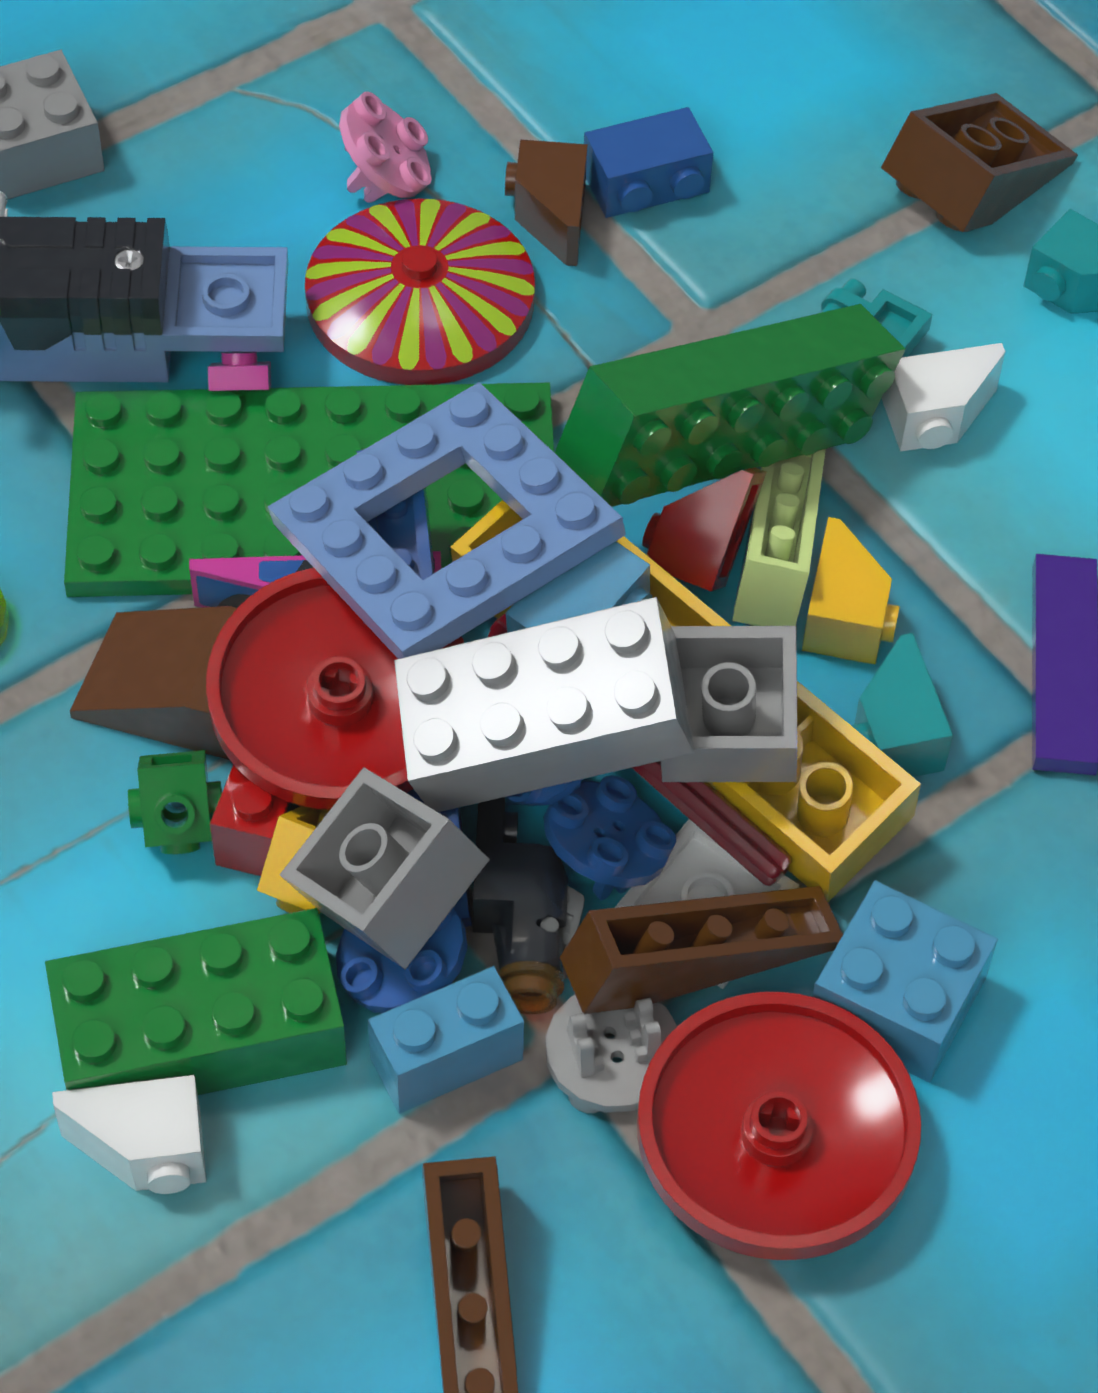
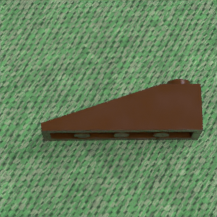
M815 886L589 910L561 954L560 959L584 1014L634 1008L637 1000L649 997L652 1000V1004L831 952L835 950L843 933L821 887Z
M496 1156L423 1163L422 1179L443 1393H518Z

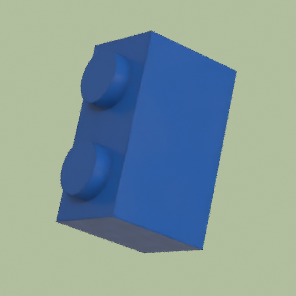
M689 107L584 132V144H588L586 180L605 218L637 212L645 208L680 199H689L696 195L710 192L713 151Z

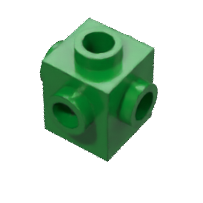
M205 750L140 756L137 768L139 788L128 789V809L131 829L143 828L145 847L160 846L161 853L185 854L199 850L200 842L212 841L210 822L221 797L222 786L221 781L208 782ZM179 802L184 806L172 807L168 803Z

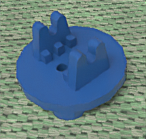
M605 776L600 783L594 781L580 782L581 787L548 806L543 816L546 838L556 855L575 872L595 881L592 891L600 901L605 900L611 894L613 888L619 894H622L629 887L646 885L658 877L663 871L669 855L676 844L674 832L667 825L663 824L658 814L637 797L635 787L628 780L618 776Z
M452 908L406 969L344 929L336 951L337 977L354 1002L375 1013L387 1012L448 986L453 982L461 971L468 948L465 925L454 908Z

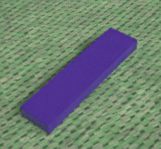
M1047 554L1035 555L1032 566V770L1096 775L1098 771L1097 559Z

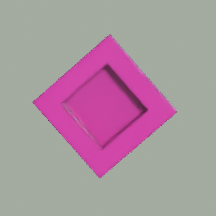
M221 352L222 362L211 363L208 366L209 391L269 390L271 386V361L257 362V352Z

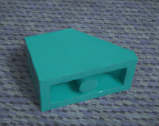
M1069 209L1032 247L1023 286L1036 293L1042 299L1052 302L1071 314L1098 312V224Z
M913 633L900 635L860 696L855 723L851 726L912 777L945 771L953 734Z

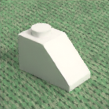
M1002 343L901 358L895 370L894 382L882 396V401L900 452L921 448L936 449L944 445L958 443L997 390L1005 356V349Z
M194 1075L52 1092L53 1106L61 1136L135 1191L149 1189L159 1194H171L185 1190L190 1184L206 1182L200 1105Z

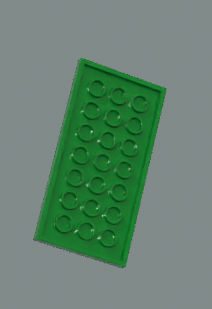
M550 382L482 384L554 452ZM475 384L269 388V390L225 391L186 389L76 392L64 573L66 596L191 595L193 593L189 559L301 556L302 554L273 524L268 509L269 505L356 455L357 451L368 448ZM466 463L426 487L432 550L441 551V569L452 563L451 546L502 501Z

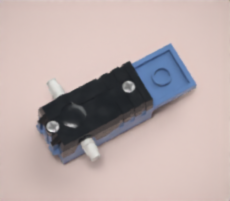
M0 191V381L168 382L171 351L284 352L289 265L287 247L170 246L165 218H147V222H136V218H117V222H106V217H88L87 222H77L76 217H7V196Z

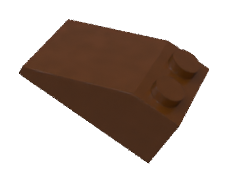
M994 93L911 111L881 169L897 180L896 186L903 193L910 197L921 199L937 212L938 220L942 224L956 231L967 232L992 225L1071 166L1078 154L999 94Z
M219 606L116 612L70 709L71 718L193 751L205 750L208 755L230 760L223 751L210 720L206 694V674L209 657L216 638L228 618L237 608Z

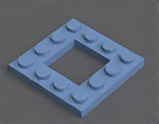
M480 382L268 506L273 524L398 659L443 648L626 535L622 516ZM466 463L523 520L422 580L367 522Z

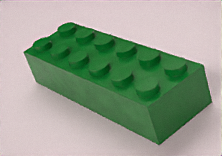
M856 304L589 366L554 453L613 507L621 504H632L639 499L669 491L676 492L684 487L709 480H720L740 470L768 467L775 462L801 455H812L817 451L845 443L853 444L863 438L870 430L873 423L872 416L883 394L893 384L895 370L906 348L862 304Z

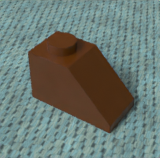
M520 139L518 163L507 162L505 177V196L515 197V220L565 265L577 266L586 187L588 144Z

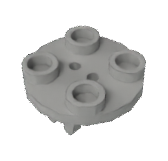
M573 995L554 1013L546 1033L547 1068L558 1088L568 1095L572 1106L581 1112L588 1114L599 1111L605 1113L634 1111L638 1109L640 1090L649 1063L659 1046L677 1025L668 1009L660 1002L652 1004L650 997L637 1000L634 1008L584 1014L576 995ZM607 1033H611L615 1037L613 1039H607L604 1037V1035ZM614 1057H619L623 1061L620 1063H615L611 1059Z

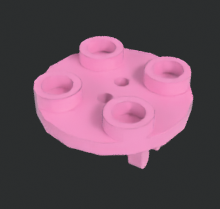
M371 92L362 93L341 112L339 127L345 151L349 152L353 162L358 166L347 179V190L350 193H355L362 187H366L364 189V200L371 203L387 193L399 198L415 197L431 183V168L424 146L428 143V135L417 120L412 117L403 119Z

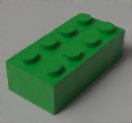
M317 908L45 961L66 1090L194 1075L197 1093L202 1095L347 1065L344 1024Z

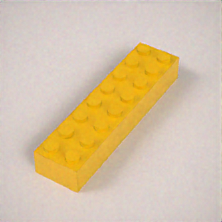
M502 500L451 546L452 562L523 519ZM623 536L616 541L650 564V594H652V598L657 597L671 626H731L626 537ZM511 606L496 614L494 617L499 619L511 608ZM798 681L797 782H707L785 850L792 858V863L788 870L807 887L820 886L827 902L915 816L921 783Z

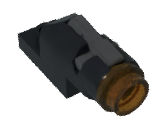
M506 797L478 803L476 846L490 860L474 880L473 933H493L499 965L498 974L518 1011L521 1014L546 1013L555 1008L557 997L564 991V982L568 976L560 956L580 926L585 898L581 893L568 886V877L564 865L552 846L517 843L518 812H505Z

